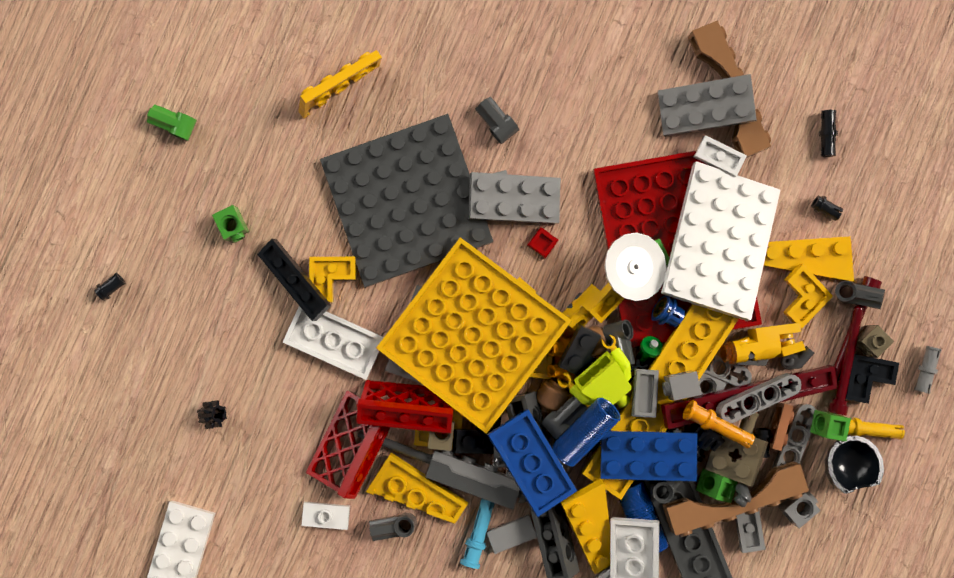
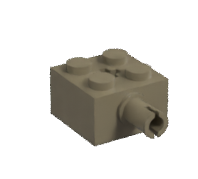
M754 413L751 417L748 416L741 419L739 428L752 434L759 414ZM722 436L721 438L725 442L715 452L711 450L705 470L748 486H754L769 442L755 438L753 444L747 449L741 444ZM739 449L742 459H737L735 462L732 452H737Z

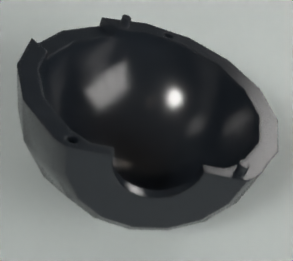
M847 436V441L837 440L829 448L825 458V473L830 483L837 490L845 494L851 493L856 489L872 487L881 483L884 473L883 458L878 448L870 440L861 436Z

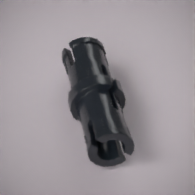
M837 110L821 111V131H819V136L821 137V157L836 156L835 146L836 136H838V131L836 130Z

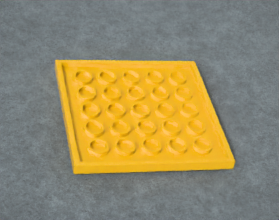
M460 237L376 349L487 434L572 320Z

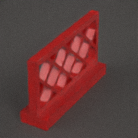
M366 380L361 399L357 403V424L451 434L454 408L425 386ZM370 389H379L380 391L373 392ZM399 391L403 393L396 395L394 392ZM417 394H425V396L419 397ZM386 395H387L388 397H390L389 399H386V400H383V399L381 398V397L386 396ZM411 398L413 401L407 403L404 399ZM433 400L436 403L430 405L427 402Z
M348 390L306 473L338 492L337 494L341 497L355 499L391 427L362 424L352 428L350 417L357 415V410L349 413L347 405L351 398L356 400L357 404L361 397ZM345 419L347 431L338 433L337 425L339 421ZM363 429L364 439L361 443L356 444L354 432ZM349 434L351 446L342 449L340 437ZM335 440L337 451L328 454L327 445L330 441ZM352 450L354 459L352 463L346 465L343 453ZM338 455L341 467L332 470L329 458ZM321 461H325L327 470L323 474L315 472L318 463ZM342 471L344 479L341 485L338 486L335 484L333 474Z

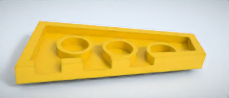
M377 50L372 53L366 52L354 64L348 63L339 70V73L334 76L330 74L324 77L320 84L314 88L309 86L304 89L300 95L299 113L303 119L310 115L308 110L315 105H318L319 108L325 105L332 93L339 95L346 90L351 80L356 83L379 67L382 59Z
M851 236L769 242L763 266L793 271L799 264H804L813 275L854 282Z
M390 453L366 491L372 495L383 496L386 500L405 504L406 507L425 511L429 515L454 524L468 505L467 501L438 482L426 478L424 473L393 453Z
M600 478L560 502L594 574L610 566L611 531L605 484Z

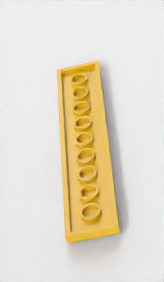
M691 303L685 312L682 322L674 329L659 356L655 358L648 369L659 370L656 418L631 416V395L629 403L620 412V421L611 430L666 432L667 428L664 426L661 405L675 401L669 400L668 396L664 395L662 383L665 382L664 376L691 370L697 371L698 379H700L739 318ZM601 443L581 472L593 482L600 479ZM602 479L605 484V490L622 500L634 481L627 479Z

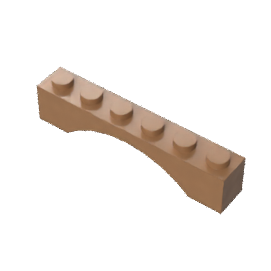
M718 20L695 29L690 33L688 39L696 58L711 66L722 79L744 75L742 69L736 65L735 52L732 47L728 46L726 31L723 26L719 25ZM755 109L757 121L735 125L731 139L735 150L747 155L746 158L771 147V137L762 126V116L758 109Z
M792 461L771 468L762 482L750 491L752 499L745 507H741L734 500L731 503L706 504L684 497L662 504L671 532L674 535H679V537H684L692 534L694 529L700 527L701 529H708L713 527L715 522L721 520L729 522L737 518L736 515L742 513L746 515L758 512L760 507L766 505L767 507H774L781 504V500L787 498L789 500L801 498L803 496L802 493L808 492L809 489L801 465Z

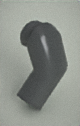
M805 346L806 350L801 351L799 354L782 357L781 365L785 369H801L814 355V352Z
M743 483L737 484L735 489L738 495L734 498V501L741 507H745L752 499L749 489Z

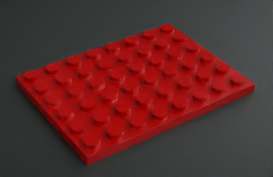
M696 151L593 169L607 250L622 235L640 233L649 236L654 241L660 238L670 258L692 165L696 161L706 164L694 158ZM663 285L649 299L639 301L624 299L618 305L620 321L628 320L633 327L634 334L630 340L632 348L640 346L641 341L647 336H653L661 342H666L676 328L667 323L660 325L657 321L651 319V313L655 304L664 295L661 294ZM757 296L751 320L738 319L732 330L762 325ZM676 299L677 306L686 312L691 303Z

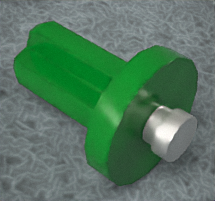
M647 336L641 341V350L637 354L640 364L648 363L651 358L659 356L663 348L659 339Z

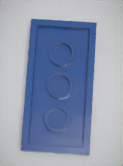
M529 409L524 410L487 434L537 517L577 492V489Z
M609 430L601 438L600 478L697 481V433Z

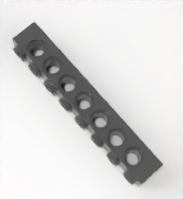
M537 391L517 394L506 408L509 420L524 410L529 409L548 441L546 429L542 426L543 416L540 404L537 402ZM558 503L539 517L531 509L547 578L574 577L580 570L567 516L561 503Z

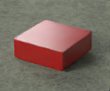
M540 227L527 246L546 259L559 240Z

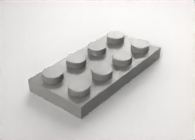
M751 74L658 90L663 136L757 121Z
M471 172L468 219L558 224L561 178Z

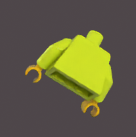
M609 335L613 340L611 346H606L601 339L602 346L610 349L611 353L606 351L575 378L574 382L576 384L572 382V375L568 372L563 373L569 379L568 383H563L558 379L559 386L563 388L568 387L570 389L569 392L583 405L591 406L597 398H604L613 405L616 403L622 408L630 401L627 395L632 388L629 383L631 378L630 362L620 347H616V339L612 335Z

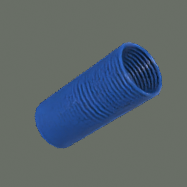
M597 398L565 433L553 443V451L557 458L567 466H575L620 421V413L608 400Z
M634 481L622 500L619 499L624 510L623 512H625V517L658 520L643 481ZM660 523L659 553L668 547V542Z

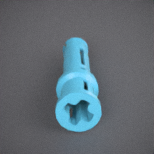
M481 498L470 538L466 540L465 544L467 547L464 558L460 560V564L480 569L479 560L482 550L486 548L484 539L495 503Z

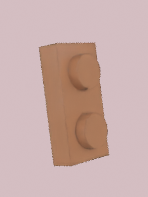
M777 403L770 430L772 434L770 448L782 451V447L786 446L788 441V433L786 432L788 425L792 423L794 418L793 406Z

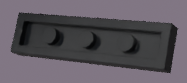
M272 238L257 254L311 321H317L332 306L277 239Z

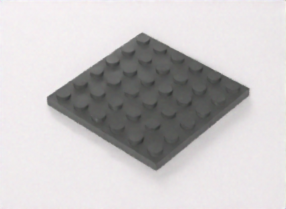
M449 114L320 159L353 256L356 257V264L365 288L442 261L460 237L474 248L494 242L486 220L468 219L470 174Z

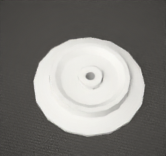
M640 233L625 234L615 240L607 251L604 265L606 278L612 289L621 297L633 301L649 299L656 294L664 283L667 270L665 255L658 243L649 236Z

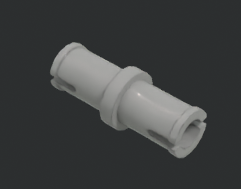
M926 346L922 366L919 365L918 368L920 373L915 390L930 394L934 375L938 373L936 367L942 349Z

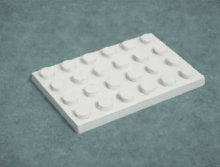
M697 161L693 163L661 294L745 321L751 320L780 190L738 175L735 177L724 170Z

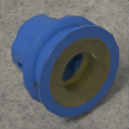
M663 295L657 301L651 313L653 321H657L660 325L667 323L673 328L677 327L685 316V310L677 306V300L675 298L671 299L667 295Z

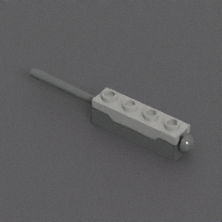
M363 429L359 430L357 436L364 439ZM385 438L382 444L385 448L430 464L426 474L428 479L512 510L514 509L517 497L520 498L518 503L526 502L510 472L507 471L506 474L497 471L498 467L492 464L485 463L484 466L475 463V458L463 455V458L455 456L453 450L436 449L434 454H427L388 438Z

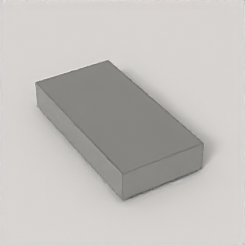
M634 369L631 416L656 418L659 370Z
M529 514L486 531L494 554L537 538Z

